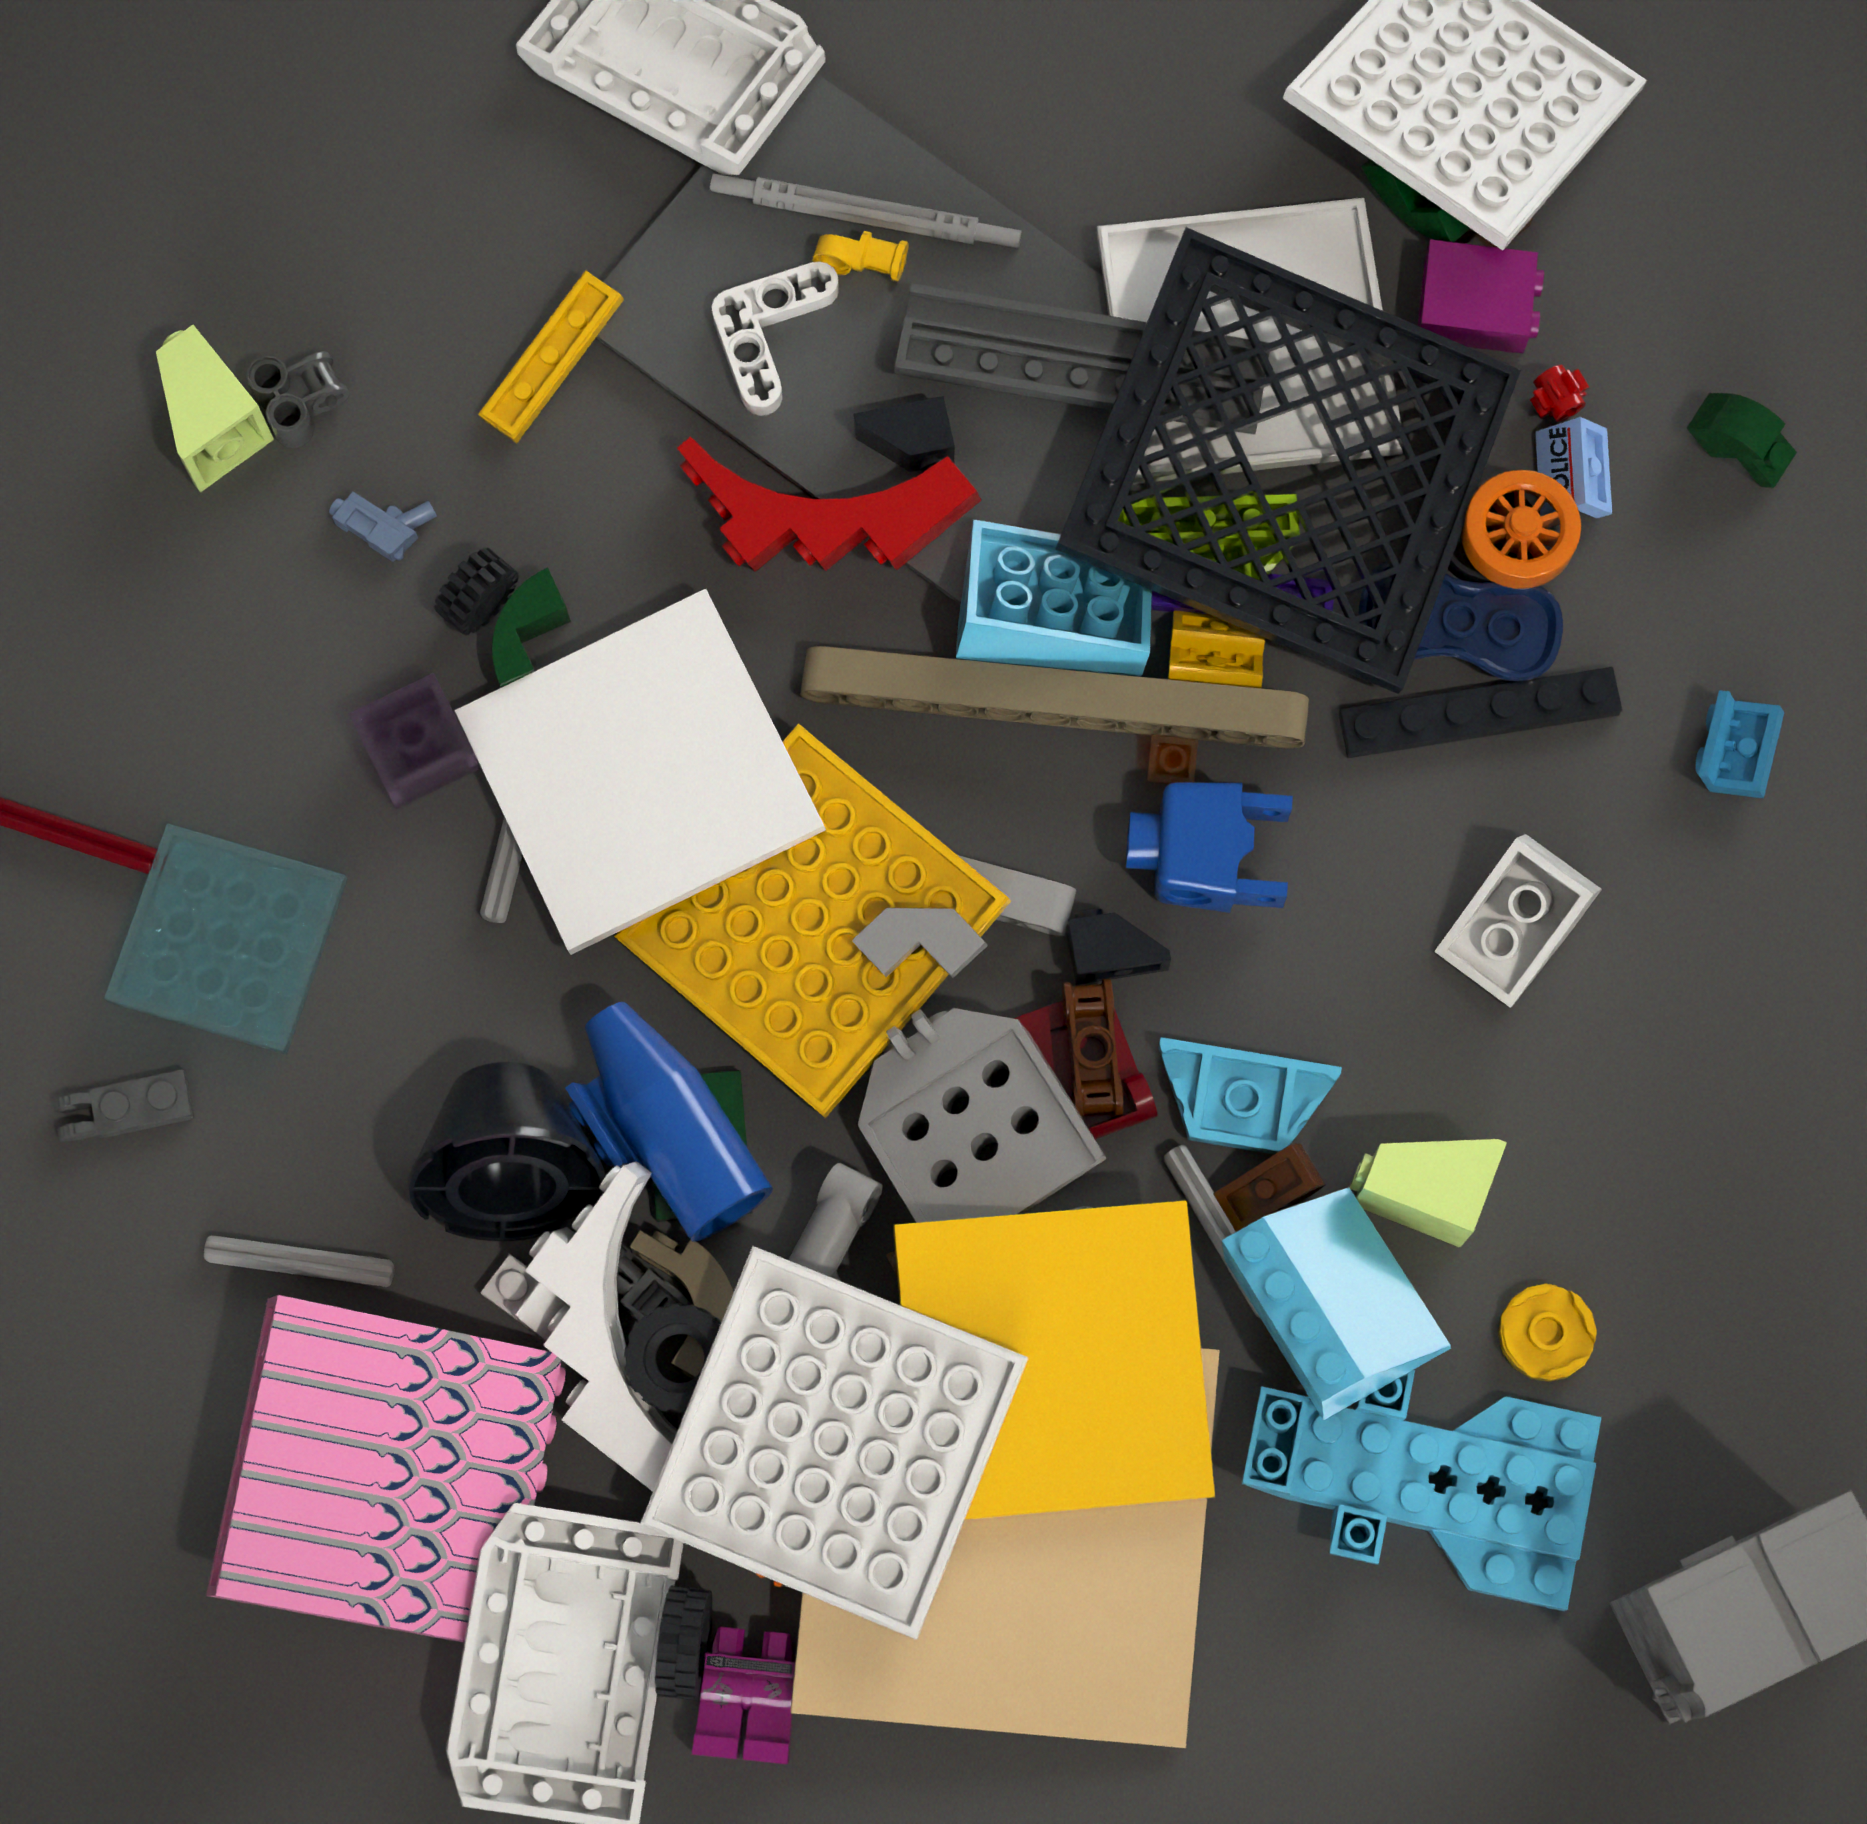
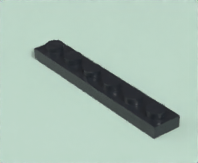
M1613 667L1346 708L1340 710L1339 719L1348 759L1620 715L1622 705Z

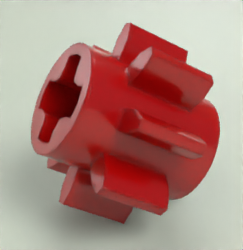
M1557 365L1540 374L1533 382L1536 390L1533 391L1534 396L1530 401L1541 418L1549 414L1550 417H1554L1556 422H1561L1577 414L1586 405L1583 397L1586 395L1585 390L1589 388V385L1579 369L1570 372L1563 365Z

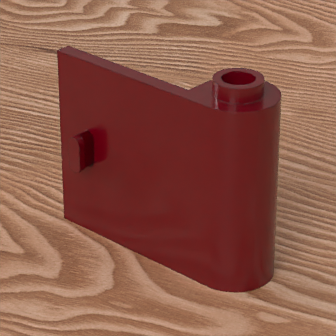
M1095 1000V1001H1083V1002H1078V1003H1088V1002H1098V1001H1096V1000ZM1060 1001L1013 1018L1018 1019L1030 1033L1071 1100L1072 1075L1063 1002ZM1115 1008L1113 1022L1118 1073L1120 1074L1123 1092V1116L1115 1117L1113 1112L1084 1114L1083 1121L1095 1140L1158 1116L1151 1090L1144 1075L1138 1072ZM1087 1037L1080 1042V1051L1084 1058L1089 1061L1103 1059L1105 1048L1099 1039ZM1107 1095L1087 1096V1098L1107 1097ZM1033 1116L1035 1121L1028 1123L1030 1133L1038 1125V1116Z

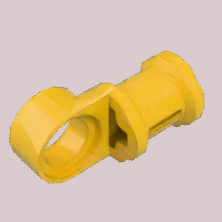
M868 231L862 233L859 241L838 235L824 234L819 237L812 260L813 262L820 261L829 264L834 268L837 275H846L851 270L862 272L864 269L888 274L891 276V280L898 282L905 267L909 243L901 240L896 244L873 238L872 233Z

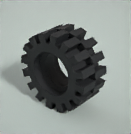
M488 547L487 549L481 548L478 553L474 552L469 555L467 562L463 560L458 565L459 570L455 574L452 572L447 578L450 581L442 585L439 590L442 594L438 595L435 599L436 605L434 610L465 636L471 632H477L480 625L484 627L489 623V618L492 615L496 616L500 611L498 608L502 604H506L509 599L508 594L514 592L516 588L514 584L518 582V572Z

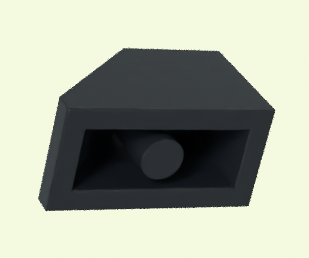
M943 396L853 414L856 440L909 472L921 470L923 473L947 456L955 463V445Z
M1088 909L1076 913L1075 919L1068 920L1066 932L1076 985L1099 982L1103 979L1112 980L1169 970L1171 963L1170 950L1115 912L1103 914L1102 909Z

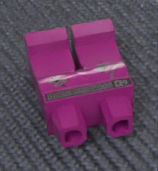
M718 1627L712 1654L706 1653L692 1755L739 1759L744 1710H747L748 1720L743 1760L789 1764L793 1713L790 1711L795 1662H792L791 1634L764 1631L762 1657L758 1659L743 1657L745 1629Z

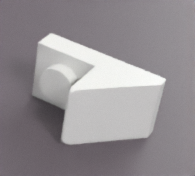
M509 1254L481 1291V1294L546 1342L552 1334L547 1329L552 1318L563 1306L566 1305L568 1308L571 1306L525 1271L527 1266Z

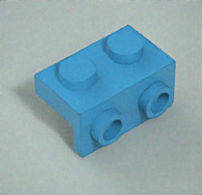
M1719 691L1716 705H1710L1707 712L1706 727L1709 733L1706 745L1699 749L1696 757V772L1709 792L1764 798L1784 717V711L1781 706L1735 701L1730 691Z

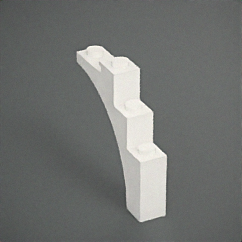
M636 1161L623 1165L622 1168L617 1165L607 1174L599 1187L604 1192L594 1207L590 1204L587 1205L575 1219L572 1228L576 1230V1233L568 1227L554 1231L551 1234L546 1231L530 1250L529 1255L534 1259L525 1271L571 1306L570 1308L566 1305L563 1306L552 1318L547 1327L552 1334L543 1345L589 1381L581 1380L569 1394L565 1403L570 1408L562 1418V1421L651 1491H654L678 1430L664 1417L657 1407L648 1405L642 1400L643 1397L638 1392H634L630 1385L632 1384L629 1376H626L624 1366H627L626 1357H624V1350L627 1347L619 1319L617 1272L621 1241L632 1208L652 1174Z

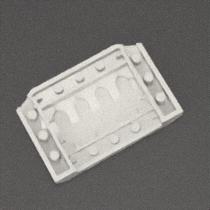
M551 0L516 43L518 55L541 77L722 175H739L825 63V51L820 44L817 46L813 41L802 18L771 0Z
M514 1503L480 1549L446 1746L447 1758L463 1807L579 1824H639L646 1783L644 1781V1774L657 1698L655 1691V1667L659 1629L668 1589L671 1585H675V1580H678L683 1542L642 1526L638 1522Z

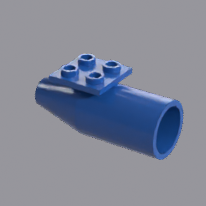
M618 1002L607 1007L587 1022L585 1030L600 1075L588 1084L572 1082L565 1089L572 1099L569 1102V1107L573 1115L583 1126L589 1125L597 1138V1141L594 1143L595 1149L607 1165H614V1167L618 1165L622 1168L623 1165L637 1161L652 1173L650 1177L692 1242L703 1240L729 1227L769 1197L773 1187L698 1070L626 1002Z

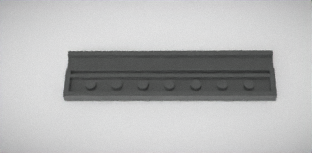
M911 283L895 362V374L1111 410L1147 322ZM1194 330L1191 338L1206 332ZM1224 335L1233 356L1253 349L1249 339ZM1215 339L1195 346L1204 366L1224 359ZM1260 341L1262 345L1268 343V342H1262V341ZM1185 351L1175 377L1195 370L1187 351ZM1257 357L1237 364L1246 384L1266 378ZM1228 367L1208 374L1217 395L1238 388ZM1199 378L1179 385L1188 406L1209 399ZM1264 388L1251 392L1259 412ZM1171 389L1160 416L1179 410ZM1242 396L1222 403L1231 424L1251 417ZM1213 407L1193 414L1197 425L1222 428ZM1184 417L1175 420L1177 422L1186 423ZM1257 424L1236 432L1255 435Z

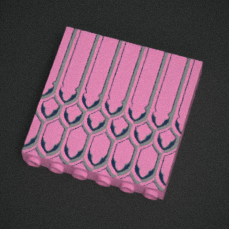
M281 1295L269 1298L267 1300L206 1596L464 1642L480 1549L514 1503L534 1506L537 1492L541 1493L545 1486L547 1465L542 1462L545 1446L552 1442L556 1430V1416L551 1414L554 1398L561 1394L565 1382V1368L560 1367L562 1360L552 1352Z

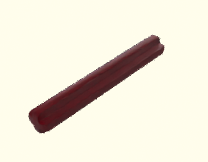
M0 797L1 826L149 875L155 874L159 868L162 854L156 848Z

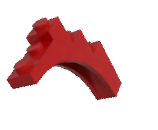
M691 436L677 447L686 459L679 465L696 487L704 481L714 494L707 500L724 521L731 515L733 516L719 528L728 539L722 547L739 567L744 562H747L755 572L797 537L799 540L793 546L809 566L818 561L823 569L827 571L864 539L869 537L870 539L864 543V546L877 562L882 565L888 560L898 570L981 501L977 490L948 456L919 476L884 491L852 498L810 499L777 493L744 480L715 461Z

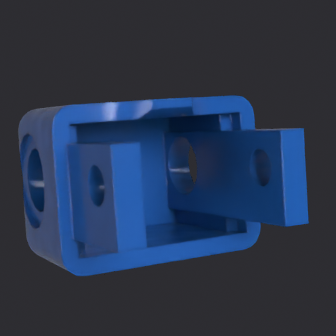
M1170 783L1163 791L1159 814L1130 812L1126 868L1155 870L1154 894L1158 901L1165 904L1227 913L1231 912L1233 904L1283 908L1287 898L1288 882L1237 879L1239 862L1243 857L1254 849L1255 827L1247 822L1246 819L1288 822L1292 811L1293 796L1242 792V783Z

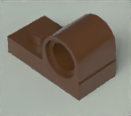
M1300 1143L1290 1144L1213 1194L1237 1232L1264 1216L1279 1212L1284 1208L1291 1207L1322 1189L1325 1183Z

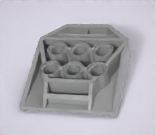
M953 1008L949 1012H939L928 1019L923 1011L919 1009L911 1015L912 1022L918 1030L917 1033L906 1038L903 1032L896 1026L886 1031L892 1043L885 1048L882 1056L874 1060L858 1127L916 1223L1023 1214L1107 1159L1032 1036L1018 1019ZM1009 1070L1007 1082L1001 1087L992 1088L991 1081L993 1077L1000 1071ZM969 1097V1104L962 1113L951 1114L953 1103L958 1098ZM1031 1116L1039 1117L1038 1125L1033 1132L1020 1134V1126L1026 1118ZM921 1123H929L927 1135L918 1141H912L914 1128ZM997 1142L998 1151L996 1155L987 1161H980L982 1148L989 1143ZM957 1169L958 1175L955 1182L948 1187H940L942 1175L947 1170Z

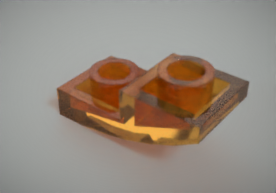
M1152 735L1147 782L1164 784L1175 782L1194 783L1198 739Z

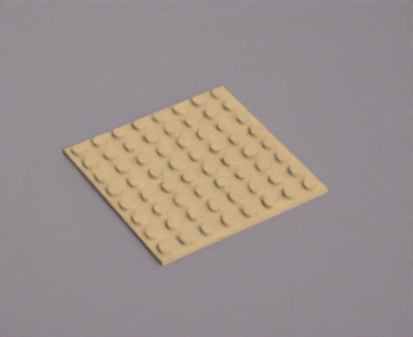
M1201 1348L1211 1449L1220 1350ZM1207 1498L964 1520L918 1639L908 1637L802 1592L790 1712L795 1714L1186 1748Z

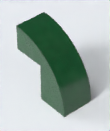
M1371 159L1361 166L1371 185L1387 206L1419 233L1433 240L1454 242L1471 229Z
M548 567L537 572L521 584L510 596L498 617L493 635L492 656L495 673L501 688L535 672L522 643L571 622L567 607Z

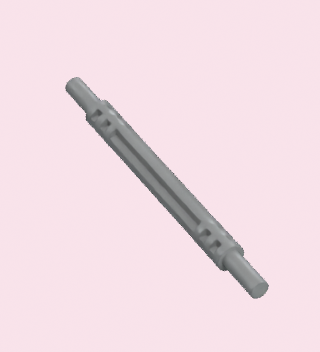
M713 173L710 183L711 192L753 199V204L966 244L974 245L975 241L1019 248L1022 230L978 223L977 217L758 177L756 181Z

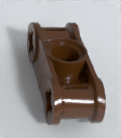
M1103 979L1101 984L1072 986L1070 982H1063L1062 1002L1065 1024L1068 1031L1072 1075V1103L1082 1119L1084 1114L1113 1112L1115 1117L1123 1116V1092L1117 1065L1113 1022L1114 997L1111 979ZM1095 1000L1098 1001V1002L1078 1003V1002H1083V1001H1095ZM1087 1037L1099 1039L1105 1048L1103 1059L1089 1061L1084 1058L1080 1051V1042ZM1107 1095V1097L1087 1098V1096Z

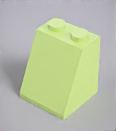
M194 325L185 331L180 330L167 337L162 347L156 350L175 444L177 453L188 474L201 493L273 441L274 438L258 404Z
M1499 1139L1382 1143L1373 1156L1364 1154L1362 1161L1358 1164L1350 1189L1357 1192L1356 1199L1364 1210L1461 1247L1474 1232L1507 1142Z

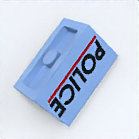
M1578 417L1536 431L1538 472L1555 479L1564 486L1573 497L1580 512L1594 518H1601L1612 514L1607 428ZM1545 502L1540 509V516L1556 511Z

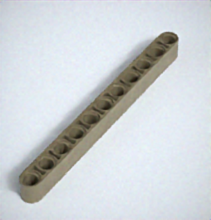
M825 646L807 648L800 691L802 698L824 704L1285 749L1300 748L1305 745L1309 698L1307 696L1291 691Z

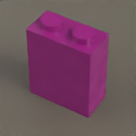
M1430 240L1424 258L1417 326L1467 347L1523 354L1529 338L1536 339L1539 330L1540 311H1533L1534 297L1541 296L1544 270L1537 269L1538 252L1514 249L1501 250L1497 247Z

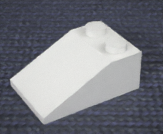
M1524 834L1514 840L1434 952L1511 1008L1576 926L1602 889L1531 837Z

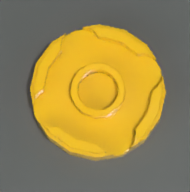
M1541 1284L1526 1288L1509 1301L1500 1316L1498 1338L1502 1353L1515 1370L1530 1379L1551 1382L1568 1378L1586 1364L1593 1351L1597 1330L1593 1314L1580 1296L1572 1291L1557 1287V1285Z

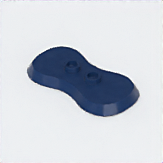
M1385 561L1378 565L1370 575L1373 576L1391 569L1388 562ZM1445 574L1414 659L1431 656L1460 658L1473 663L1493 676L1508 681H1525L1539 677L1548 671L1560 649L1563 634V618L1560 605L1555 597L1542 586L1515 589L1501 586L1494 582L1477 583L1463 581ZM1392 577L1375 583L1383 602ZM1366 587L1363 588L1361 593L1359 615L1376 609ZM1378 617L1361 624L1374 628Z

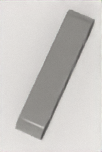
M959 856L1010 898L1011 903L996 920L1050 935L1065 936L1077 892L1075 888L1052 880Z

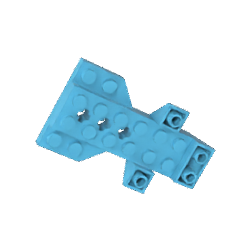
M1415 1370L1408 1372L1355 1402L1353 1409L1345 1408L1323 1420L1313 1402L1309 1400L1310 1397L1261 1386L1242 1484L1283 1499L1332 1509L1329 1554L1378 1565L1386 1522L1429 1531L1438 1546L1443 1549L1468 1590L1560 1611L1568 1610L1576 1561L1580 1559L1596 1468L1594 1457L1601 1417L1505 1396L1453 1431L1404 1421L1407 1416ZM1439 1469L1445 1470L1447 1472L1446 1478L1452 1479V1486L1446 1487L1442 1494L1435 1492V1484L1428 1482V1476L1435 1475ZM1488 1479L1495 1483L1494 1488L1500 1490V1497L1494 1498L1490 1504L1482 1501L1483 1494H1477V1486L1485 1484ZM1536 1490L1542 1492V1499H1547L1548 1508L1540 1510L1538 1515L1531 1513L1532 1505L1525 1504V1496H1531Z

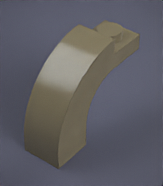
M639 1231L630 1245L633 1254L677 1280L689 1292L694 1306L711 1312L713 1316L722 1321L733 1296V1290L725 1272L716 1259L696 1241L692 1242L690 1240L680 1255L676 1252L680 1245L666 1235L655 1231L650 1237L644 1232ZM688 1335L671 1363L675 1370L690 1379H694L700 1373L704 1364V1352L699 1342Z

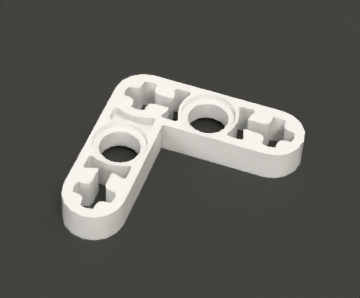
M820 261L811 262L727 289L719 293L712 304L714 325L745 408L752 414L759 416L769 415L778 409L782 401L781 382L761 328L832 304L837 298L839 285L837 273L829 264ZM819 277L820 281L825 283V291L818 293L815 287H811V279ZM798 283L802 300L796 301L795 289L792 284ZM772 289H779L784 291L789 298L784 306L774 309L764 304L763 296ZM734 305L736 310H740L739 316L742 330L734 331L731 317L725 315L726 306ZM749 342L758 346L760 350L759 356L751 362H742L734 355L735 349L742 343ZM758 372L760 373L764 389L770 390L768 391L769 399L763 401L760 400L758 395H753L755 394V387L752 375Z

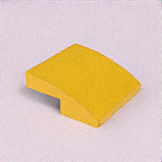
M1174 610L1168 680L1261 688L1265 638L1210 614Z

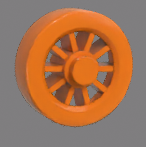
M1531 470L1503 472L1484 482L1471 498L1462 529L1463 547L1472 565L1490 581L1515 589L1537 587L1556 578L1570 562L1581 535L1580 513L1571 494L1555 479ZM1514 492L1515 508L1504 498V494ZM1525 493L1539 497L1532 508L1525 506ZM1545 502L1556 511L1540 516L1538 513ZM1492 506L1498 514L1488 512L1490 507ZM1556 525H1560L1559 533L1547 529ZM1487 528H1490V529H1493V530H1496V531H1492V532L1487 533ZM1501 543L1503 548L1499 551L1494 545ZM1544 545L1550 546V547H1552V548L1548 551V550L1544 547ZM1528 551L1533 555L1534 559L1527 558ZM1509 552L1517 554V559L1507 555Z

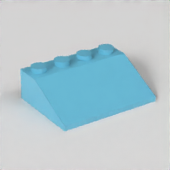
M973 519L958 621L957 659L1142 677L1150 654L1152 590L1056 550L1055 548L1061 534Z
M1349 1187L1264 1216L1222 1240L1225 1262L1323 1420L1451 1349L1450 1343Z

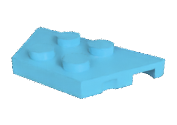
M1162 1037L1158 1047L1188 1140L1274 1155L1292 1144L1336 1083L1342 1067Z

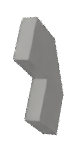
M886 908L852 940L885 977L922 945L944 970L954 978L988 946L954 909Z

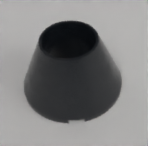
M497 1062L468 1070L453 1083L410 1172L408 1181L409 1198L415 1211L425 1221L429 1219L430 1215L445 1223V1232L485 1241L526 1240L541 1237L546 1231L551 1234L554 1231L560 1230V1222L577 1214L579 1215L589 1204L594 1207L604 1193L599 1187L605 1178V1173L600 1159L554 1080L543 1070L528 1064Z

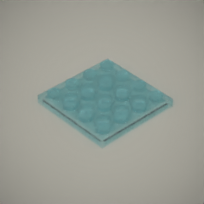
M167 823L104 999L111 1004L287 1055L348 879L341 873Z

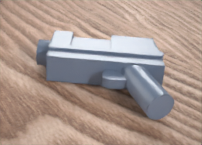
M353 491L345 501L337 498L329 510L337 527L345 532L349 530L366 541L370 548L392 562L402 560L404 552L418 539L416 532L412 529L437 517L429 501L405 513L395 506H389L386 512H384Z

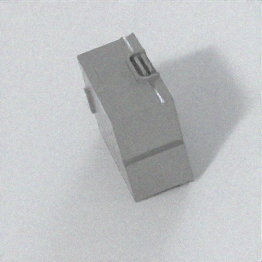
M1849 1491L1801 1510L1736 1542L1733 1536L1725 1538L1677 1561L1680 1569L1609 1602L1653 1690L1652 1700L1658 1703L1663 1712V1723L1668 1722V1724H1672L1680 1719L1687 1722L1691 1719L1707 1717L1867 1639V1519L1853 1492Z

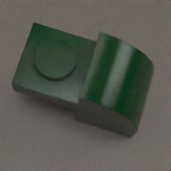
M1709 393L1686 428L1711 457L1737 458L1761 487L1774 488L1797 453L1780 433L1785 426L1781 418L1762 404L1737 394Z

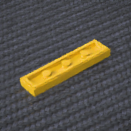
M585 270L479 412L480 418L517 444L623 302L622 295Z

